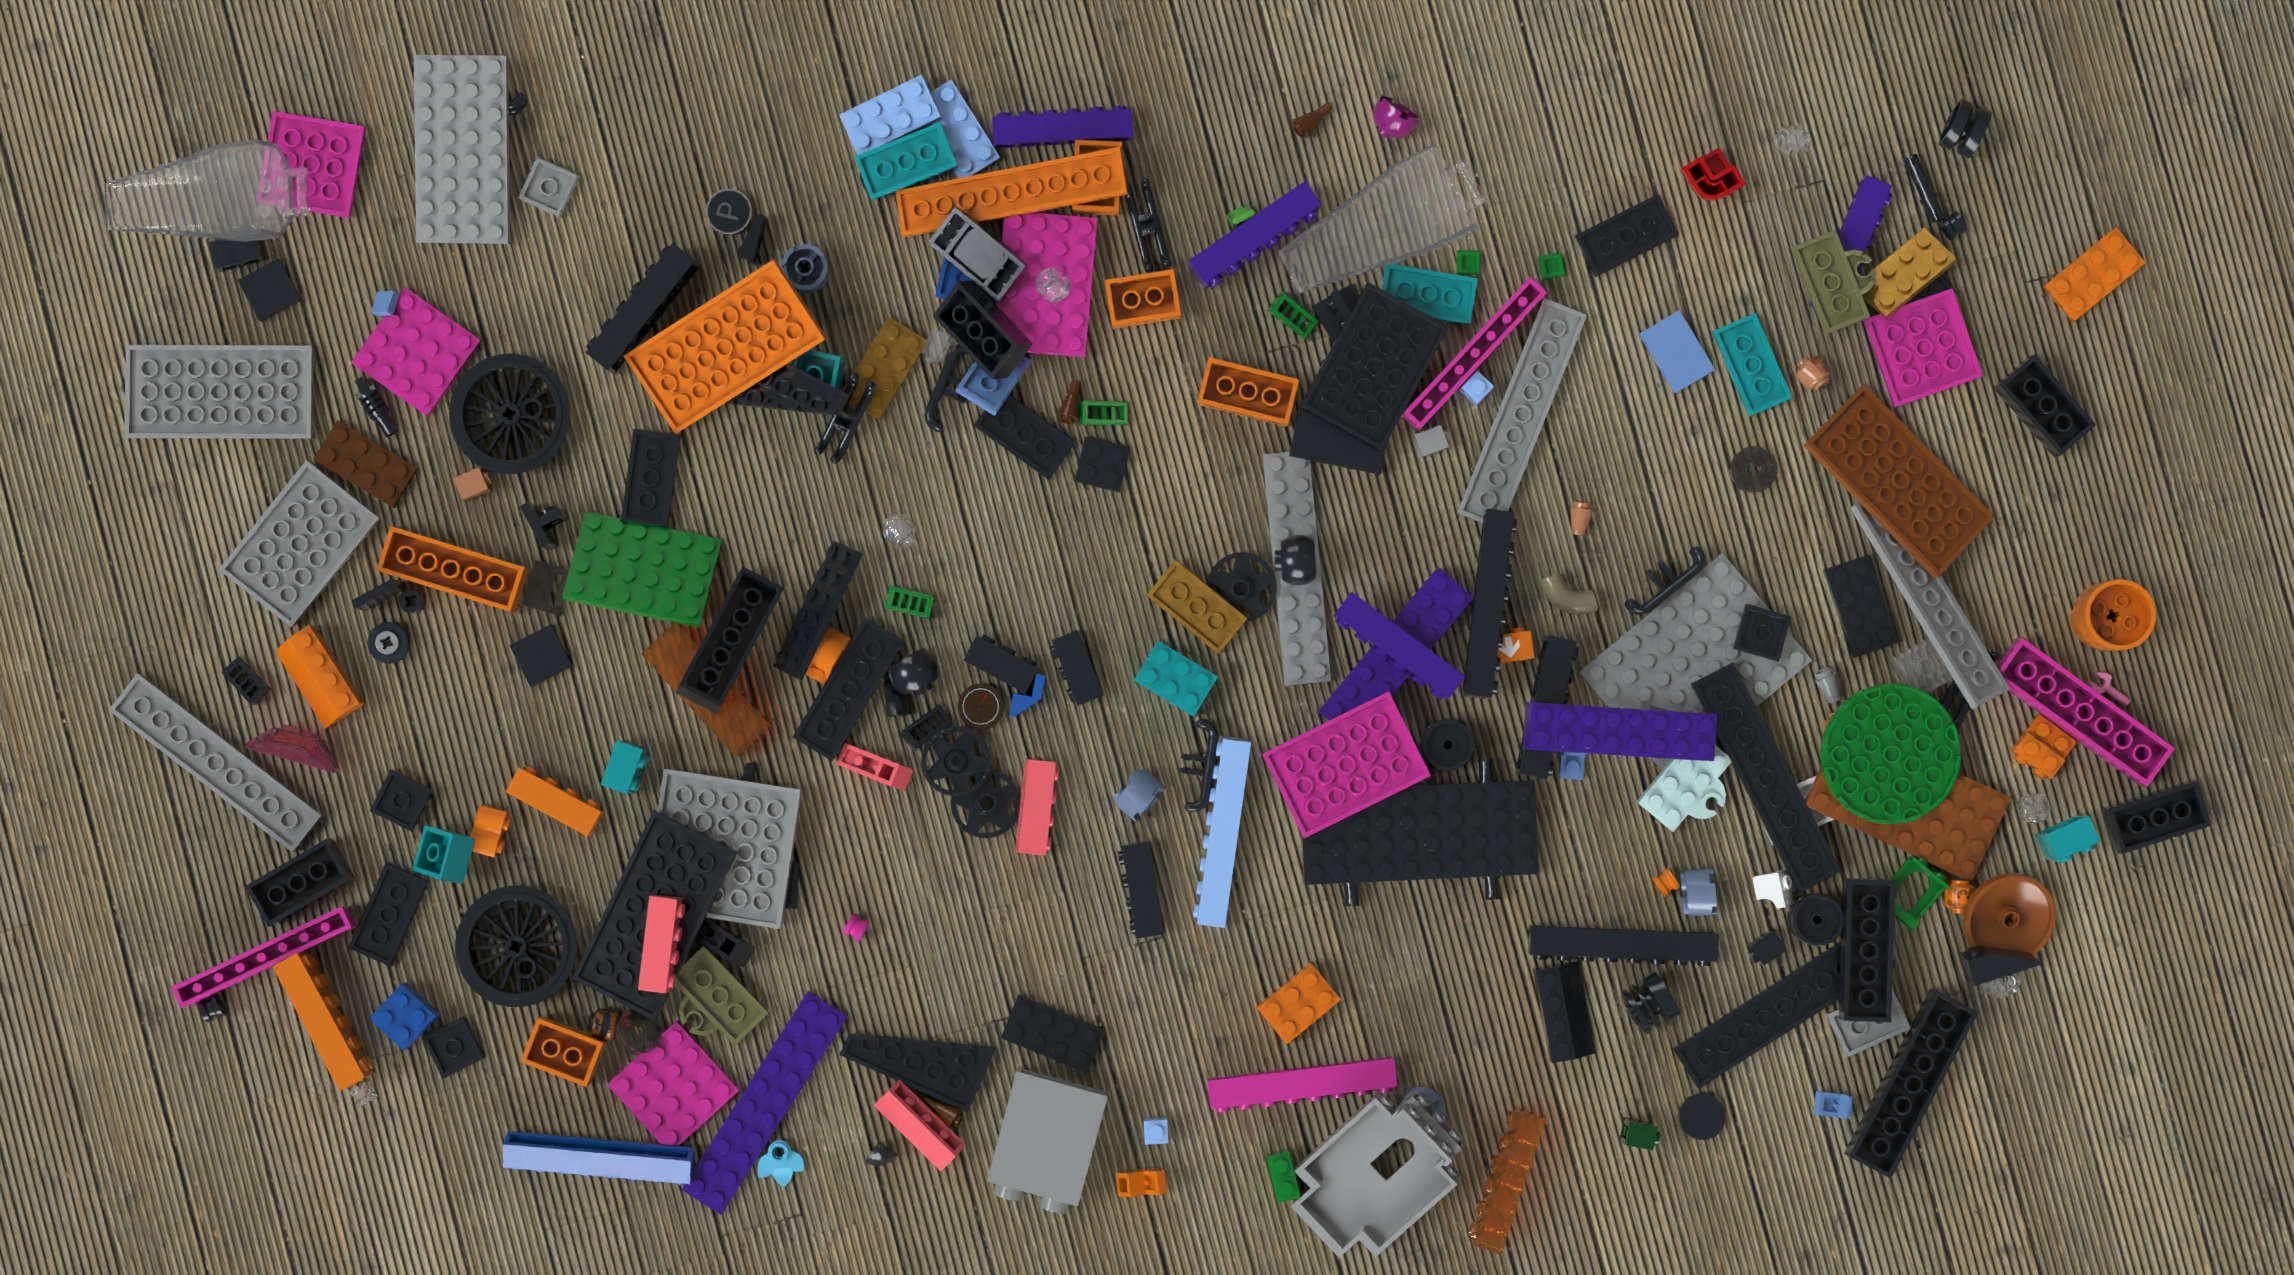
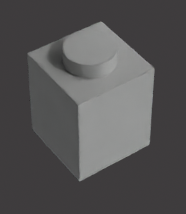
M1441 425L1413 436L1421 458L1447 449L1449 447L1448 443L1451 442L1447 429L1443 430Z

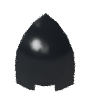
M884 681L887 717L912 714L909 695L899 693L893 687L891 681Z
M878 1142L865 1163L872 1166H884L892 1162L898 1154Z

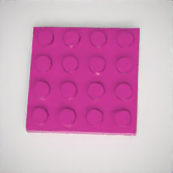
M273 111L257 203L351 219L366 127Z
M404 287L399 294L393 315L383 316L351 363L417 410L429 416L482 341Z
M1953 289L1906 304L1887 320L1880 314L1863 320L1893 408L1983 376Z
M678 1020L607 1084L661 1145L679 1146L740 1090Z

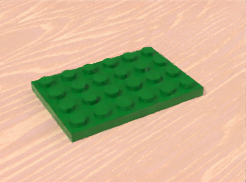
M585 511L562 598L567 601L701 628L722 546V539L655 525L621 521V518Z

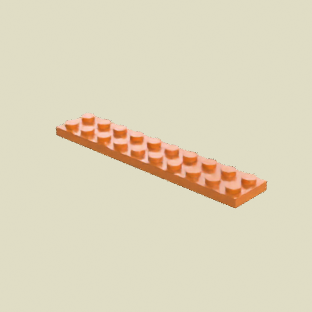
M1121 147L901 189L895 192L901 233L904 238L936 232L955 206L982 223L1129 194Z

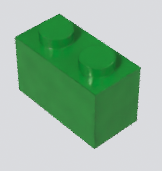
M1284 1149L1265 1154L1277 1202L1281 1203L1301 1198L1289 1150Z

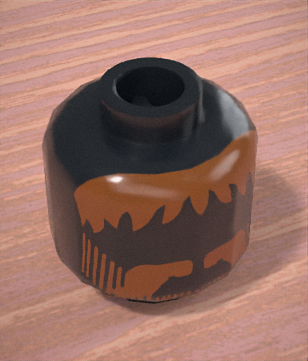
M599 1008L596 1012L591 1013L588 1030L591 1031V1035L595 1038L612 1041L617 1034L621 1035L624 1021H620V1014L617 1011Z

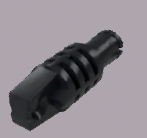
M363 377L355 380L354 382L360 390L356 396L370 419L377 422L386 438L397 433L399 430L388 415L389 408L375 385L373 384L368 387Z

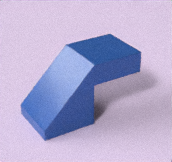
M1036 674L1032 697L1013 693L1010 717H1016L1042 699L1046 675Z

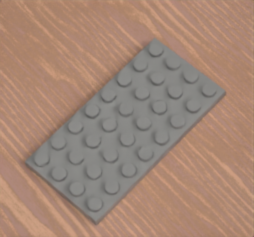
M414 55L416 243L510 244L508 56Z
M126 345L124 438L313 439L314 346Z

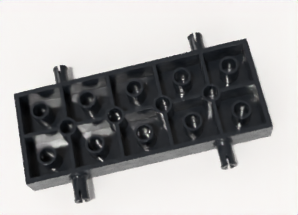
M1478 759L1479 780L1477 783L1409 786L1306 838H1303L1301 834L1303 884L1342 883L1345 896L1344 906H1351V896L1353 906H1360L1358 885L1361 882L1482 877L1485 884V900H1492L1491 890L1493 899L1498 900L1500 899L1498 878H1501V876L1539 874L1535 781L1496 782V780H1493V759H1486V769L1485 759Z

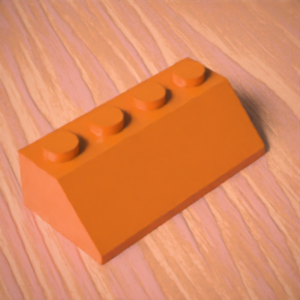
M308 625L289 637L275 651L325 729L365 704L316 626Z

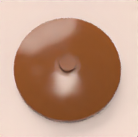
M2020 873L1997 875L1981 884L1970 896L1963 913L1964 935L1971 947L1986 946L2029 952L2035 955L2044 947L2054 930L2056 921L2055 904L2049 891L2036 879Z

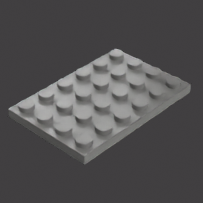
M306 460L218 570L293 628L381 518Z

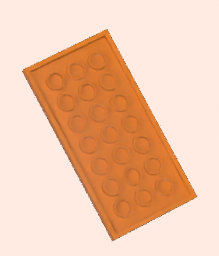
M774 258L624 355V358L674 433L677 434L824 341L827 336Z

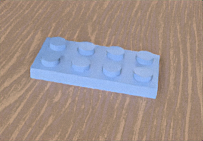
M921 74L840 114V118L857 155L904 137L942 118V115L924 75Z
M952 80L931 92L942 118L926 125V127L939 122L942 123L958 167L953 168L958 178L976 175L1001 159Z

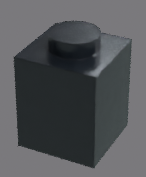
M1771 929L1747 944L1750 949L1747 952L1755 964L1759 962L1761 965H1766L1787 950L1775 931Z

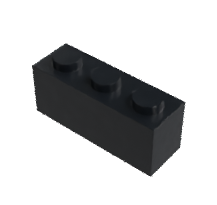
M1076 630L1053 639V645L1049 647L1054 659L1059 658L1062 665L1058 670L1062 680H1067L1070 689L1066 691L1071 703L1076 701L1078 706L1104 696L1079 631Z
M984 634L982 638L976 636L963 661L1026 694L1039 671L1035 667L1036 662L1025 656L1023 660L1014 656L1016 651L1005 645L1002 649L995 646V640Z

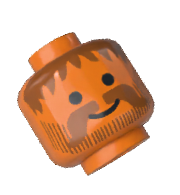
M1951 880V884H1947L1950 888L1948 890L1945 889V906L1952 908V913L1963 914L1970 896L1975 891V887L1967 880Z

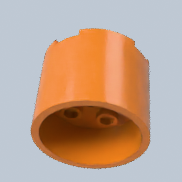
M2125 579L2110 580L2088 586L2079 594L2074 603L2073 610H2071V624L2078 639L2087 646L2102 652L2126 650L2140 645L2149 637L2156 622V608L2150 594L2141 585ZM2109 613H2113L2114 617H2112L2111 620H2107L2106 616L2109 615Z

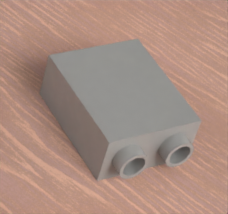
M1018 1067L987 1182L996 1184L993 1194L1018 1202L1021 1201L1023 1192L1041 1196L1040 1208L1060 1214H1066L1068 1204L1078 1206L1108 1098V1092Z

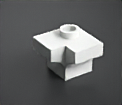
M1786 869L1752 877L1757 900L1769 899L1774 902L1777 909L1794 904L1792 892H1795L1796 888Z

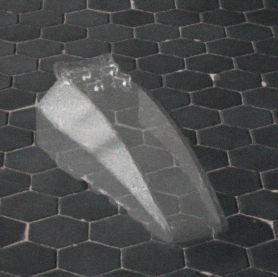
M258 139L219 144L195 152L196 154L178 158L176 159L177 161L168 164L163 163L157 165L156 168L143 170L135 175H128L104 184L106 230L248 242L282 237L294 217L310 215L306 195L308 168H291L276 143ZM293 177H296L297 208H294Z
M1432 144L1392 165L1367 186L1356 192L1351 198L1279 250L1278 253L1298 293L1334 284L1439 251L1479 230L1471 210L1485 204L1487 201L1484 195L1481 196L1468 170L1469 165L1467 161H1462L1449 168L1438 147ZM1460 173L1473 201L1466 202L1453 177L1454 174Z

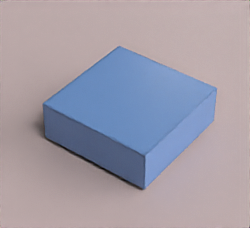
M377 291L371 313L376 316L393 315L399 294L395 291Z

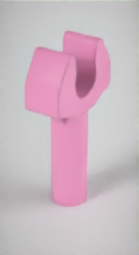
M2095 673L2103 681L2101 687L2093 682H2088V685L2099 694L2107 693L2124 707L2131 701L2111 685L2112 676L2108 673Z

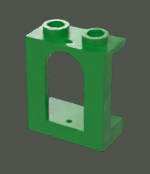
M1909 856L1892 876L1891 880H1895L1896 892L1913 872L1921 871L1929 879L1928 889L1909 912H1906L1896 902L1894 905V916L1909 929L1915 930L1920 924L1918 920L1944 889L1948 890L1950 886L1945 883L1947 879L1938 871L1933 873L1927 868L1929 864L1923 858Z

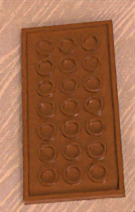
M1865 384L1860 386L1803 445L1934 579L1938 578L1995 517Z
M1820 767L1805 802L1809 808L1915 857H1921L1928 863L1972 882L2011 797L1958 773L1949 794L1935 809H1932L1921 818L1907 823L1879 824L1860 818L1844 808L1829 790Z

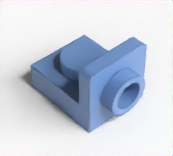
M1560 752L1559 778L1583 780L1586 753Z

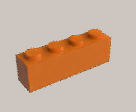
M528 765L526 768L519 767L505 791L506 793L586 836L593 834L604 813L603 810L599 809L601 806L599 803L588 799L587 802L579 798L580 793L571 788H567V790L560 788V782L548 776L546 779L538 776L539 771Z

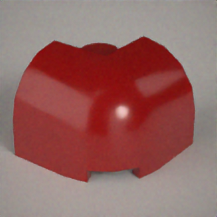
M1719 147L1680 169L1691 190L1699 198L1706 201H1717L1725 198L1746 184L1734 164L1729 165Z

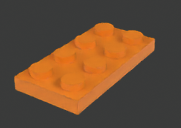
M2115 227L2046 283L2043 288L2070 321L2074 322L2146 262Z

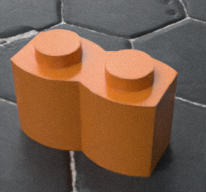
M484 804L479 805L470 836L475 839L473 852L491 857H497L498 853L502 854L506 842L502 840L504 831L509 830L512 818L509 817V811Z

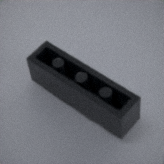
M1147 841L1123 845L1122 851H1118L1120 865H1125L1126 874H1122L1123 887L1129 889L1130 897H1125L1127 911H1132L1133 920L1129 921L1131 934H1136L1137 939L1164 935L1150 843Z

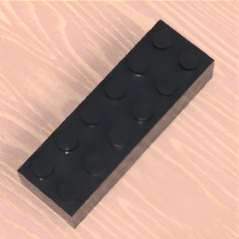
M674 243L663 248L659 254L661 257L659 261L647 268L644 280L641 283L637 282L630 291L632 295L627 301L623 300L615 310L617 313L613 319H607L601 327V334L597 338L593 337L586 346L588 350L585 353L613 375L625 363L624 355L640 344L701 267Z
M742 566L675 693L717 714L784 588Z
M1550 635L1544 637L1530 702L1568 704L1569 693H1566L1567 684L1572 683L1574 670H1571L1572 662L1577 660L1579 647H1576L1577 641ZM1523 732L1515 774L1547 779L1549 775L1552 776L1554 762L1551 759L1552 754L1557 753V751L1523 749Z
M1843 878L1842 912L1844 914V927L1841 931L1839 1019L1843 1021L1891 1023L1895 880Z

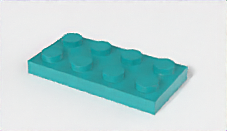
M941 122L854 156L872 201L958 167Z
M1386 263L1382 290L1436 320L1470 325L1478 278Z
M1756 313L1712 331V335L1748 417L1792 399Z

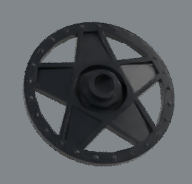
M1247 552L1232 553L1223 557L1212 568L1207 581L1210 587L1214 584L1225 592L1224 598L1236 608L1243 605L1253 614L1247 616L1248 619L1245 622L1255 620L1264 615L1272 606L1277 592L1276 577L1272 568L1261 557ZM1236 558L1232 573L1216 572L1225 562ZM1249 558L1260 563L1268 573H1252ZM1272 585L1270 598L1264 607L1259 592Z
M959 726L947 727L936 732L927 741L921 756V767L925 779L936 791L948 796H965L979 789L986 781L991 769V754L984 739L975 731ZM950 732H963L954 744L940 737ZM974 738L983 747L986 759L972 753ZM931 746L938 760L927 770L926 757ZM984 772L979 782L968 789L969 774ZM949 777L955 791L943 789L934 781Z
M990 769L989 774L1002 778L1008 783L1007 786L994 788L988 775L984 784L973 793L958 797L951 796L950 806L955 822L963 831L974 837L992 838L1005 833L1015 823L1019 814L1020 796L1016 785L1006 774L995 769ZM984 772L969 774V778L975 775L974 785L979 782ZM1014 797V812L1011 819H1009L1003 806ZM956 804L969 810L966 825L958 816ZM987 821L1000 828V830L991 833L978 832Z

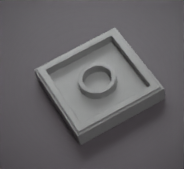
M536 157L518 199L562 218L580 176L540 157Z

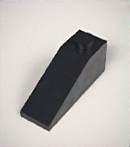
M707 917L696 940L730 963L743 968L756 949L755 946Z
M1973 946L1968 948L1967 951L1960 953L1965 978L1973 986L2040 966L2039 960L2029 952Z

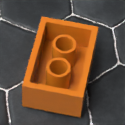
M1075 140V155L1116 147L1122 148V142ZM1120 196L1072 205L1073 214L1119 216Z
M1174 269L1105 280L1112 329L1181 319Z
M1309 962L1256 1007L1283 1041L1288 1044L1341 999L1311 962Z
M540 1016L535 1022L520 1062L587 1087L591 1085L607 1040L595 1038L589 1033Z

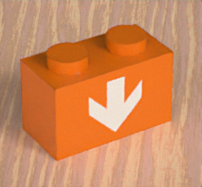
M1524 627L1510 629L1511 633L1503 634L1502 648H1498L1497 657H1501L1500 664L1535 658L1530 630L1524 631Z

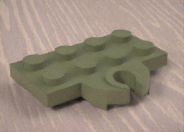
M1836 230L1791 247L1825 335L1870 317L1862 295L1874 285L1876 269L1869 271L1867 276H1861L1857 272L1859 264L1867 265L1872 262L1869 256L1859 250L1844 252Z
M705 945L683 965L676 979V985L686 995L680 1003L678 1011L682 1025L688 1022V1018L692 1013L698 1014L701 1018L700 1025L690 1029L689 1032L704 1036L712 1034L719 1029L734 1045H737L769 1013Z

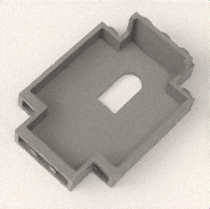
M1414 1091L1394 1109L1392 1101L1386 1095L1382 1096L1378 1092L1297 1165L1295 1172L1308 1187L1300 1194L1301 1198L1293 1200L1290 1207L1339 1258L1359 1240L1375 1257L1378 1256L1458 1184L1459 1173L1450 1163L1453 1162L1455 1154L1462 1149L1463 1137L1456 1129H1451L1446 1124L1445 1117L1439 1111L1435 1112L1429 1106L1430 1102L1423 1094L1419 1095ZM1401 1138L1410 1140L1415 1147L1414 1155L1386 1180L1371 1162L1396 1140Z

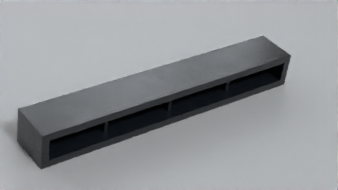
M1486 509L1484 511L1464 673L1465 678L1462 696L1490 700L1492 694L1496 695L1498 681L1494 680L1495 671H1499L1501 657H1497L1498 648H1502L1504 635L1500 634V627L1505 625L1506 611H1502L1503 602H1507L1509 596V588H1505L1506 578L1510 579L1512 565H1508L1509 555L1513 556L1515 542H1511L1512 532L1515 533L1517 528V519H1514V512Z
M1529 926L1528 954L1533 955V959L1547 960L1549 955L1557 956V960L1571 961V956L1580 957V961L1594 962V957L1604 958L1603 962L1615 963L1618 962V958H1626L1627 963H1641V959H1650V964H1664V960H1674V965H1688V961H1697L1698 966H1711V962H1718L1719 934L1708 932Z

